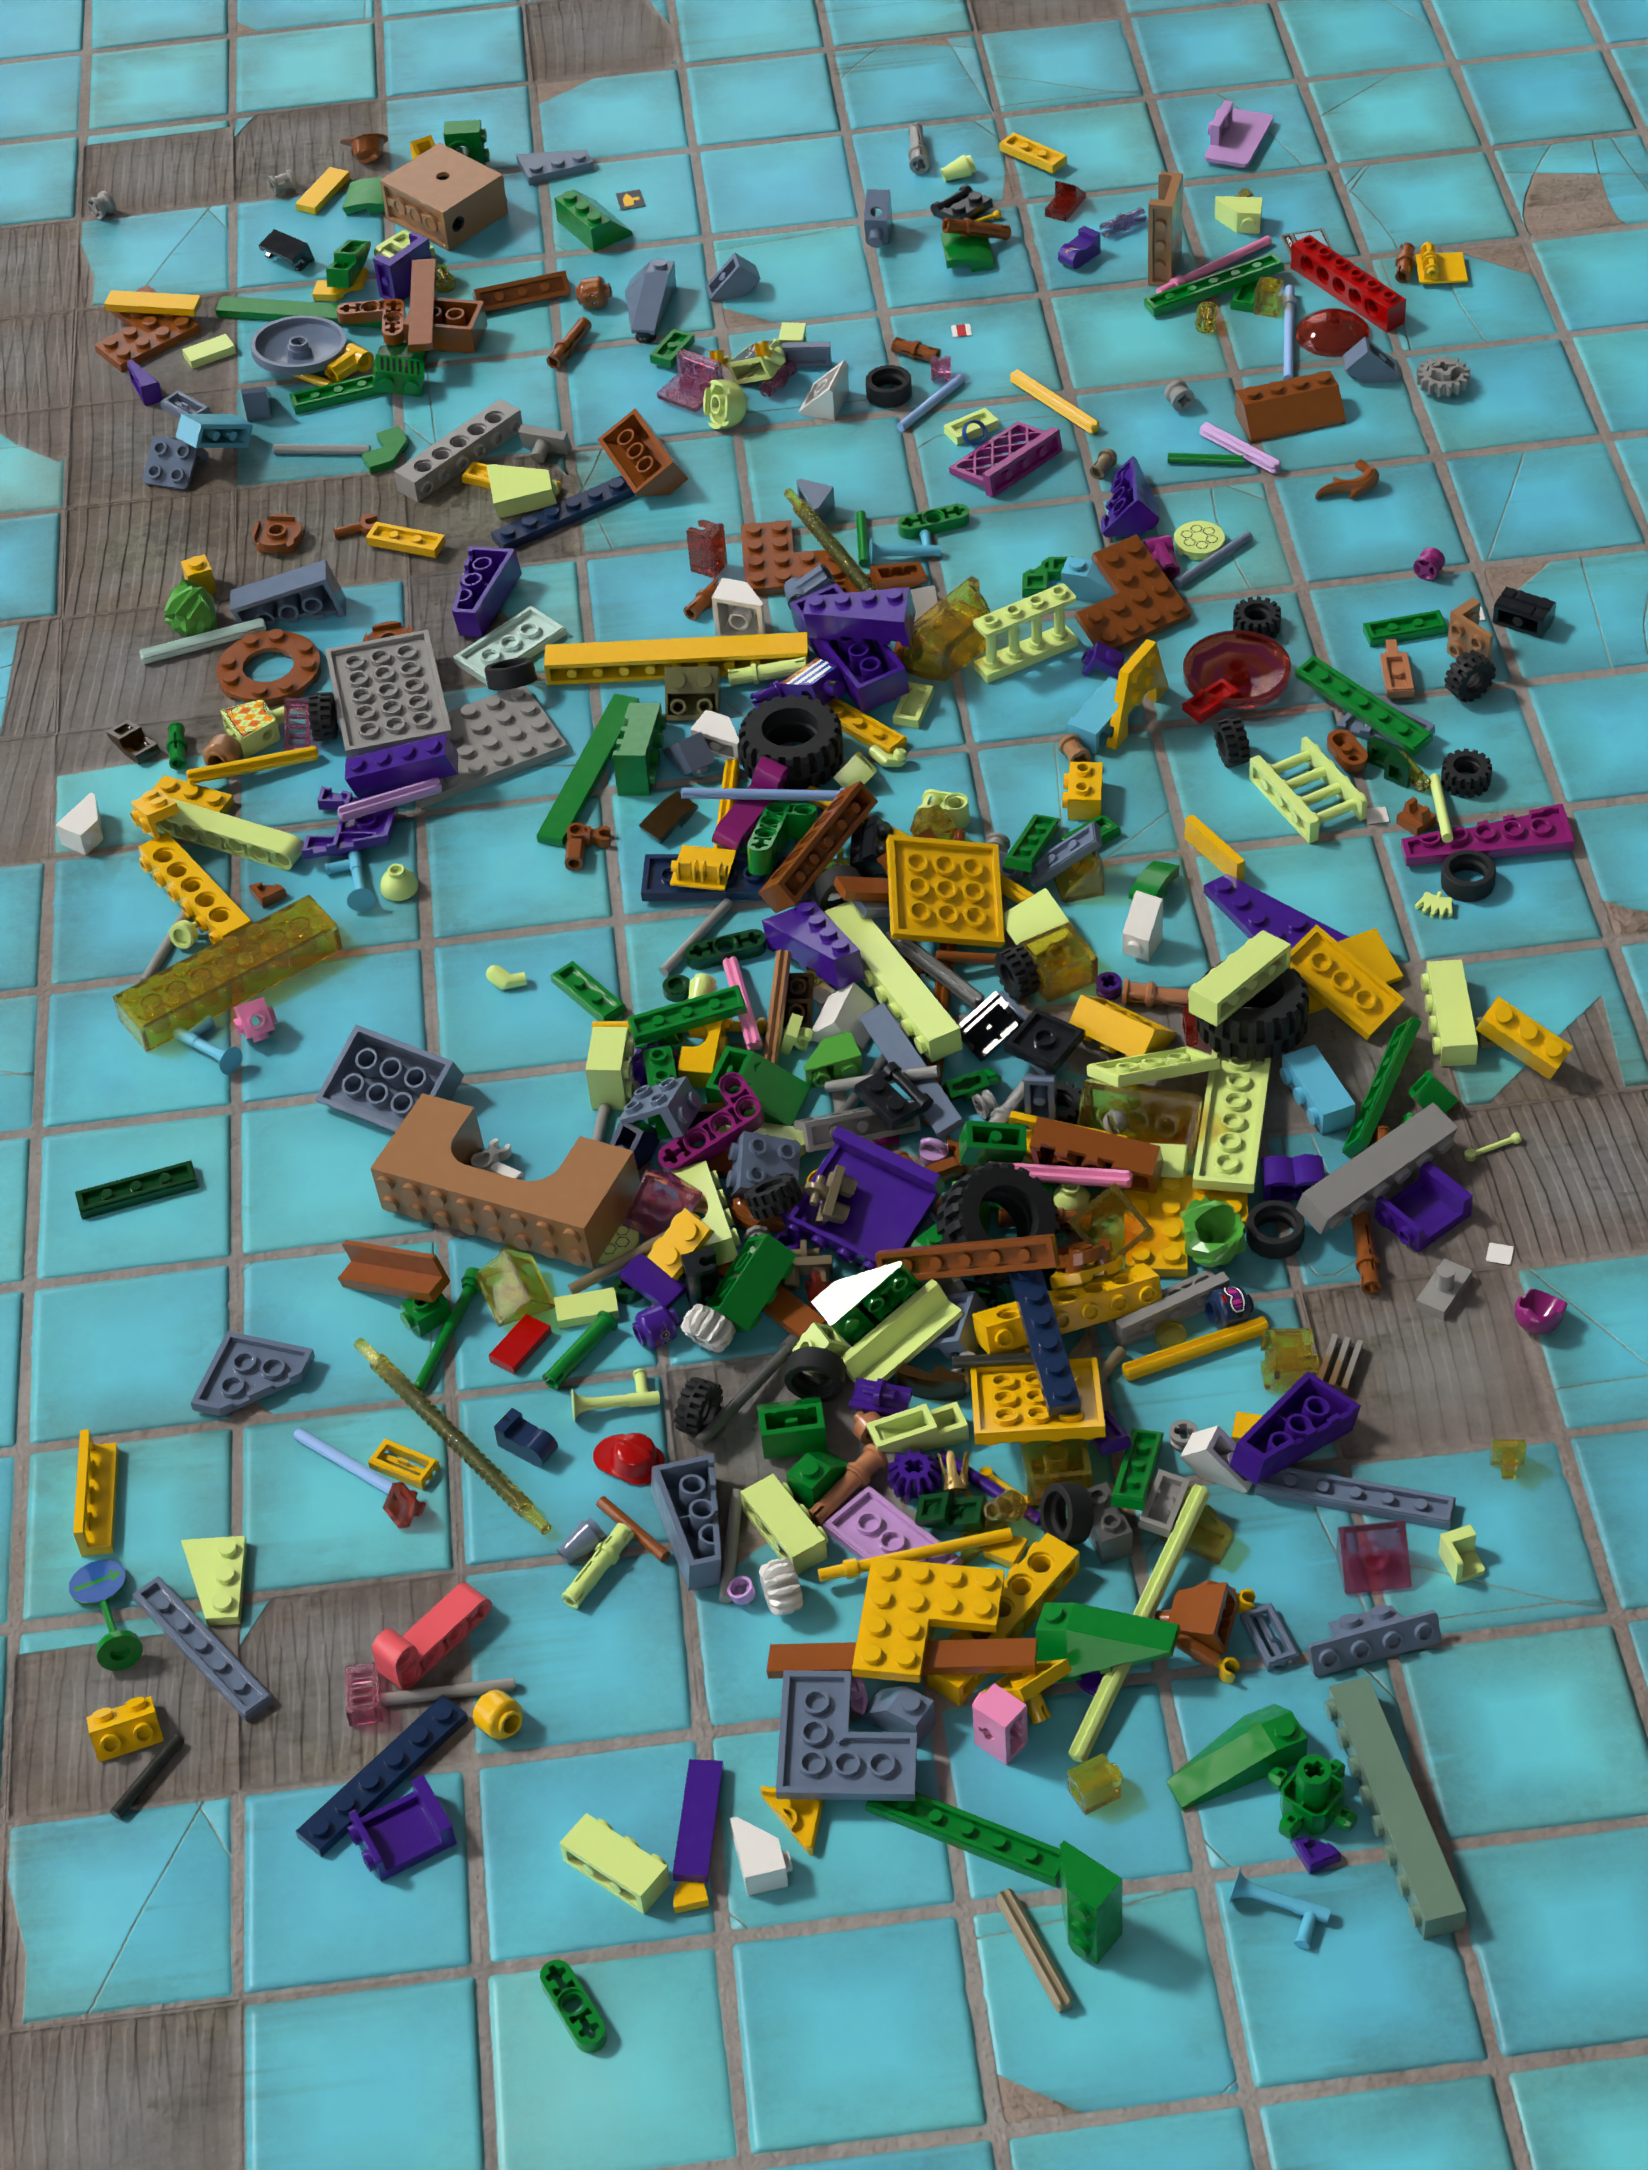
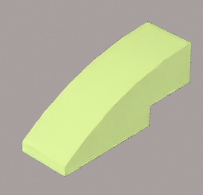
M957 1401L929 1410L927 1404H923L866 1423L877 1451L906 1452L908 1448L911 1452H917L921 1448L923 1451L969 1440L968 1423Z

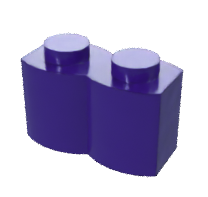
M1303 1154L1291 1158L1282 1155H1272L1262 1158L1260 1175L1264 1200L1288 1202L1295 1199L1299 1201L1303 1192L1325 1178L1322 1156Z

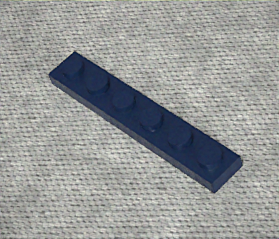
M619 476L492 531V540L499 548L514 549L635 496L626 480Z
M1042 1269L1008 1272L1048 1415L1081 1412V1401Z
M442 1695L296 1830L298 1839L322 1857L348 1833L347 1827L352 1825L349 1812L356 1810L359 1818L371 1812L468 1721L467 1713Z

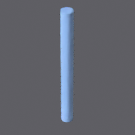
M962 374L954 377L897 423V429L901 432L905 431L963 384L965 377Z
M298 1428L294 1432L293 1438L386 1494L392 1496L397 1491V1484L302 1428Z

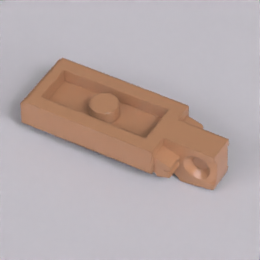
M1396 639L1385 640L1386 648L1385 653L1380 654V667L1386 698L1414 697V685L1407 652L1398 651Z

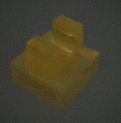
M1492 1439L1490 1465H1500L1501 1479H1515L1517 1465L1524 1464L1526 1439Z

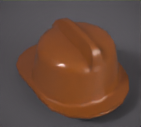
M368 133L354 138L342 139L340 143L351 146L354 156L360 163L369 164L382 157L384 143L388 141V137L384 134Z

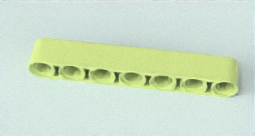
M174 798L171 799L177 803L180 813L155 823L160 833L168 832L170 836L281 870H290L302 855L304 842L293 834Z

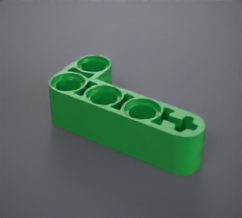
M774 802L768 804L747 844L749 872L758 876L772 873L788 839H802L817 821V807L808 803Z

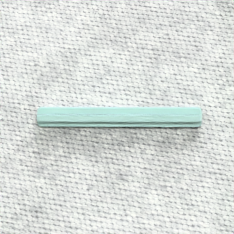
M263 618L253 619L141 649L140 657L143 664L153 663L239 640L246 634L265 632L266 625Z

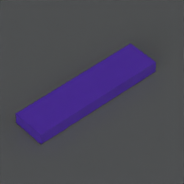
M689 1759L672 1873L673 1881L704 1883L709 1881L724 1771L723 1761Z

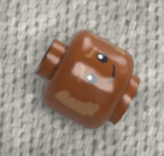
M600 276L582 279L579 286H576L578 303L586 309L605 307L608 304L609 298L612 297L610 283H606Z

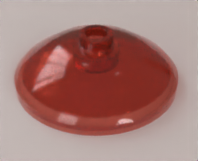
M1326 308L1314 311L1305 316L1296 328V339L1300 346L1310 353L1324 357H1341L1364 337L1369 340V327L1367 323L1357 314L1339 308Z

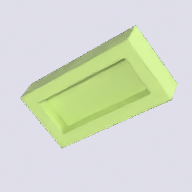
M226 334L182 349L183 356L192 369L236 354L235 345Z
M983 408L944 425V434L958 446L965 443L962 436V428L967 422L972 420L981 421L986 426L988 433L999 428V420L990 411ZM970 423L966 428L969 440L983 435L982 428L976 423Z
M908 682L910 692L902 695L893 714V725L919 729L934 695V686Z
M614 1288L554 1297L559 1329L593 1323L597 1319L598 1312L601 1310L608 1312L615 1319L620 1318Z

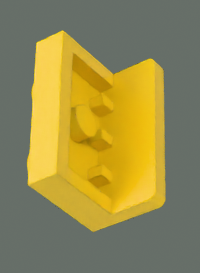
M149 790L143 793L141 798L130 802L133 808L130 815L135 826H140L143 833H148L153 839L160 838L155 823L180 813L177 803L161 790Z
M686 1208L674 1216L670 1224L671 1226L662 1237H659L653 1243L652 1250L647 1255L650 1260L675 1280H678L683 1273L681 1255L701 1250L715 1232L700 1220L697 1214Z
M152 1696L146 1698L135 1697L128 1700L125 1705L112 1709L109 1707L101 1708L91 1716L86 1717L89 1735L99 1762L161 1743L164 1740Z

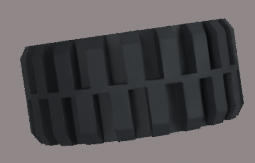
M787 695L785 698H780V696L774 697L772 701L767 702L765 700L760 703L757 709L753 708L741 723L739 730L741 761L745 773L750 779H752L754 770L763 756L789 768L784 789L806 790L809 786L818 788L819 784H826L831 779V776H835L843 763L844 749L841 721L833 709L828 705L824 706V703L818 699L811 700L809 696L804 695L801 697H795V695ZM788 742L803 743L796 746H780L781 744Z
M1288 968L1217 1027L1196 1016L1197 1031L1200 1033L1202 1040L1206 1044L1209 1043L1211 1049L1215 1052L1221 1051L1225 1057H1237L1239 1061L1255 1059V1062L1264 1061L1265 1058L1269 1057L1271 1059L1281 1056V1053L1287 1054L1293 1050L1307 1033L1309 1016L1308 985L1294 968ZM1209 969L1203 977H1205L1211 969ZM1244 1007H1257L1262 1009H1245Z
M991 1162L974 1168L954 1183L951 1189L945 1192L941 1199L942 1205L938 1207L937 1218L941 1219L936 1224L937 1234H942L943 1239L940 1241V1244L992 1240L984 1231L979 1218L980 1202L990 1201L1000 1205L1010 1214L1016 1225L1017 1237L1055 1234L1056 1236L1060 1233V1222L1056 1221V1217L1059 1216L1058 1208L1051 1203L1053 1196L1050 1191H1045L1042 1188L1043 1182L1037 1176L1035 1178L1029 1176L1030 1171L1023 1167L1016 1170L1015 1165L1012 1163L1004 1162L999 1165L997 1162ZM1008 1272L973 1275L975 1276L974 1281L985 1284L988 1281L991 1286H1001L1004 1283L1011 1284Z

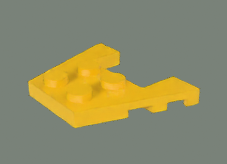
M1146 639L1119 670L1114 702L1119 704L1118 709L1111 716L1110 726L1114 727L1113 736L1108 737L1106 743L1107 747L1114 750L1127 738L1128 714L1135 706H1139L1142 703L1145 694L1147 693L1148 700L1157 703L1168 690L1157 643Z

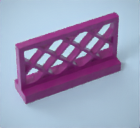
M1017 421L951 465L949 473L984 487L986 495L994 498L1063 451L1060 431L1054 427L1043 431ZM991 464L990 466L977 467L981 465Z

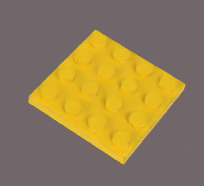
M888 835L886 849L891 939L1002 948L1005 940L998 844Z
M1097 1357L1068 1359L1081 1401V1412L1052 1416L1048 1415L1034 1365L970 1368L975 1445L985 1444L992 1446L998 1443L1011 1442L1026 1444L1031 1441L1046 1440L1059 1442L1064 1439L1080 1438L1092 1440L1098 1437H1106Z

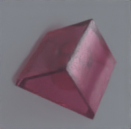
M646 1169L622 1221V1226L654 1238L668 1230L674 1216L682 1212L684 1208L694 1212L702 1191L670 1171Z
M1405 1520L1338 1527L1336 1557L1345 1594L1412 1587Z

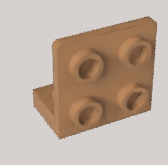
M1473 597L1450 612L1447 653L1453 658H1457L1458 656L1462 657L1466 651L1469 653L1470 650H1474L1475 652H1480L1491 661L1494 636L1479 626L1481 602Z

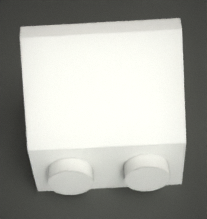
M722 578L712 596L715 635L766 634L763 602L747 582Z

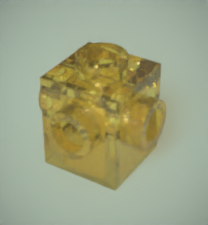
M937 804L929 808H921L915 813L910 832L914 837L931 827L937 839L952 840L957 827L952 822L950 816Z

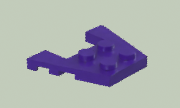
M321 787L317 803L319 810H338L339 806L362 799L353 797L352 792L342 791L341 794L332 792L330 787ZM398 806L345 822L339 820L334 836L307 835L302 849L303 859H312L389 844L398 815Z

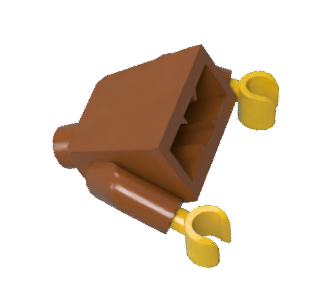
M1206 1580L1192 1588L1177 1591L1171 1610H1157L1154 1619L1179 1624L1181 1630L1176 1647L1212 1669L1215 1666L1218 1668V1675L1221 1681L1229 1684L1234 1682L1235 1675L1227 1671L1226 1668L1238 1672L1240 1664L1234 1657H1226L1225 1659L1219 1657L1220 1655H1226L1236 1612L1242 1613L1254 1609L1255 1605L1253 1603L1256 1596L1251 1589H1243L1237 1593L1236 1589L1230 1587L1227 1582L1218 1583Z

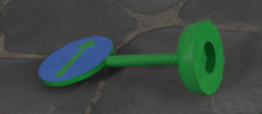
M99 1560L81 1567L72 1576L69 1582V1593L73 1600L81 1605H101L109 1633L98 1642L96 1658L101 1667L107 1670L119 1671L131 1667L141 1658L143 1646L136 1633L129 1630H117L108 1602L123 1590L127 1582L126 1571L121 1564L113 1560Z

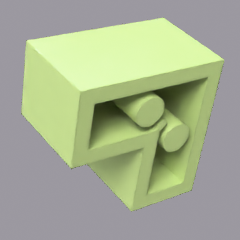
M628 1027L592 1028L586 1064V1076L592 1110H599V1105L602 1103L609 1104L611 1110H624V1107L628 1104V1098H633L634 1082L629 1081L631 1077V1062L628 1060L629 1057L634 1056L635 1045L634 1039H629Z

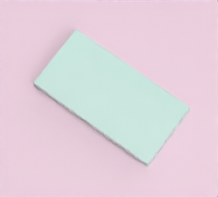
M529 606L453 656L454 664L487 685L484 671L487 665L513 658H532L543 651L545 645L553 644L564 637L566 630L565 627L539 610Z

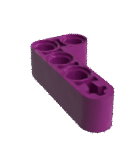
M763 756L754 770L751 785L747 789H784L789 768ZM737 800L717 825L712 836V843L725 849L736 850V854L739 853L750 840L765 807L770 803L779 802L780 800Z
M729 1072L721 1077L719 1081V1090L727 1105L726 1107L686 1131L684 1136L675 1138L660 1149L658 1160L664 1173L669 1178L674 1179L672 1171L705 1160L706 1162L728 1149L730 1144L735 1142L743 1131L754 1132L763 1125L765 1115L761 1104L740 1074ZM734 1086L741 1087L735 1094L728 1093V1090ZM749 1109L756 1110L753 1116H743ZM721 1126H731L725 1133L718 1132ZM696 1142H706L700 1149L692 1148ZM685 1150H687L689 1154L688 1156L685 1155ZM675 1159L677 1162L673 1164L670 1160Z

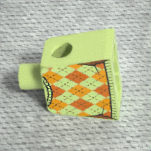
M256 700L220 710L225 731L240 743L244 759L279 741L278 725L289 721V716L284 706L270 711L263 700Z

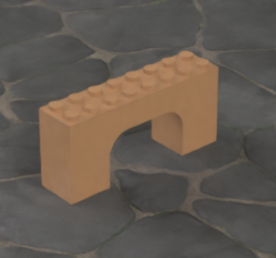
M424 1093L421 1094L370 1168L381 1208L388 1212L400 1213L416 1220L437 1224L443 1228H452L468 1235L490 1239L495 1243H504L523 1251H532L548 1258L560 1259L570 1262L575 1266H584L594 1269L642 1192L634 1151L581 1136L558 1170L544 1179L523 1181L472 1167V1156L482 1152L484 1149L475 1108Z

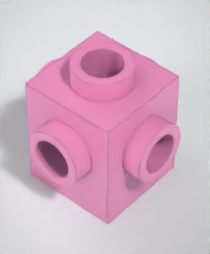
M264 997L234 1007L237 1018L233 1019L238 1035H244L245 1040L252 1038L255 1043L269 1038V1031L275 1030L273 1024L277 1023V1018L272 1006L267 1008ZM253 1016L259 1019L258 1026L252 1024L251 1019Z

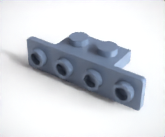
M1392 1605L1375 1606L1370 1611L1357 1615L1346 1614L1341 1616L1339 1620L1328 1622L1330 1635L1333 1638L1309 1644L1308 1651L1312 1673L1319 1677L1427 1647L1442 1641L1438 1614L1431 1610L1403 1618Z

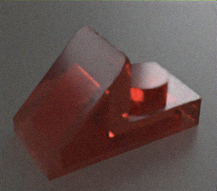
M1055 181V197L1045 208V217L1066 222L1084 201L1086 193L1075 185Z

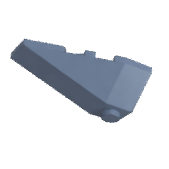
M665 259L651 260L630 279L625 290L632 334L644 332L655 335L676 288L674 261H666Z

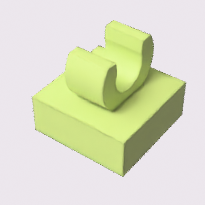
M792 1013L781 1040V1053L789 1055L793 1046L799 1050H807L814 1031L807 1027L800 1028L803 1016Z

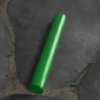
M1168 453V463L1243 465L1244 455Z
M859 510L856 512L858 560L861 567H866L869 564L866 513L863 510Z

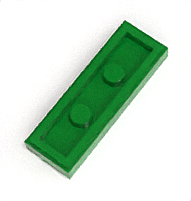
M1440 610L1363 623V632L1370 647L1386 645L1385 640L1390 639L1403 642L1447 634L1448 628Z
M571 961L550 975L553 984L597 1021H614L627 1012L626 1005L574 961Z

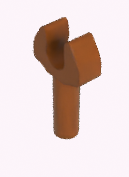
M363 514L359 523L334 528L335 539L360 532L367 536L375 522H378L377 515Z

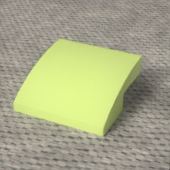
M1046 888L1003 913L1005 931L1011 937L1014 944L1024 946V949L1029 951V956H1032L1033 959L1076 934L1073 926Z

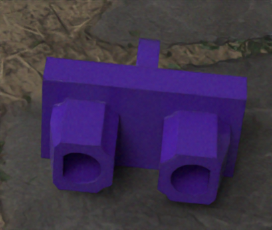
M857 1378L849 1409L863 1411L865 1414L875 1411L880 1416L887 1417L908 1410L913 1390L909 1387L888 1384L885 1379L878 1378L877 1381Z

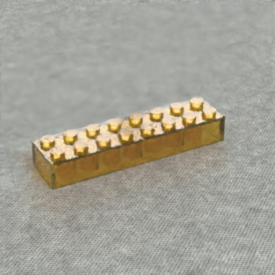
M307 895L114 995L113 1000L119 1020L142 1048L148 1052L173 1039V1033L177 1027L189 1030L203 1020L206 1015L213 1018L342 950L338 925L310 895Z

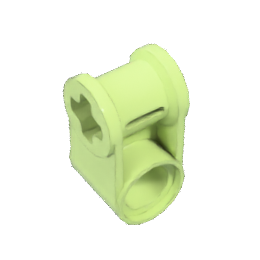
M928 789L922 795V804L917 807L915 817L920 823L927 826L934 825L954 830L963 829L970 823L968 798L962 793Z

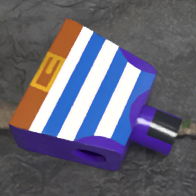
M819 658L814 659L780 683L785 697L787 695H795V697L809 696L811 700L818 699L824 705L835 697H841L846 689L839 668Z

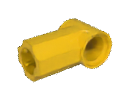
M350 343L345 346L343 355L327 365V369L324 370L325 375L333 383L340 382L357 370L361 372L368 371L373 365L374 356L359 345Z

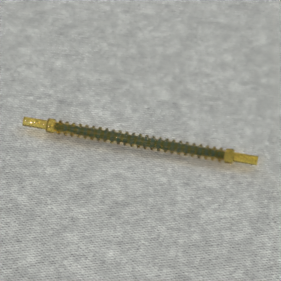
M791 488L786 489L784 496L792 504L795 514L811 531L817 541L820 542L821 546H823L839 568L842 569L843 573L852 581V584L855 585L858 591L878 590L821 519L809 507L807 502L801 500Z
M363 1338L355 1341L354 1347L370 1362V1368L376 1374H379V1377L384 1379V1382L389 1384L390 1388L400 1395V1398L405 1400V1403L410 1405L411 1409L421 1416V1419L426 1421V1424L431 1426L432 1430L437 1432V1435L442 1437V1440L447 1442L448 1446L453 1448V1451L458 1453L460 1458H464V1462L469 1464V1467L474 1469L475 1473L480 1475V1478L485 1480L486 1484L491 1486V1489L496 1491L497 1495L502 1497V1500L507 1502L508 1506L519 1517H525L542 1535L550 1531L551 1525L533 1508V1502L527 1496H524V1493L519 1491L518 1487L513 1485V1482L508 1480L507 1476L502 1474V1471L497 1469L496 1465L491 1463V1460L486 1458L484 1453H480V1449L475 1447L473 1442H469V1438L464 1436L457 1426H453V1422L448 1420L442 1411L437 1410V1406L432 1405L431 1400L427 1399L426 1395L421 1393V1390L416 1389V1386L411 1384L410 1379L406 1378L405 1374L400 1372V1369L395 1368V1365L390 1362L386 1355L376 1352Z

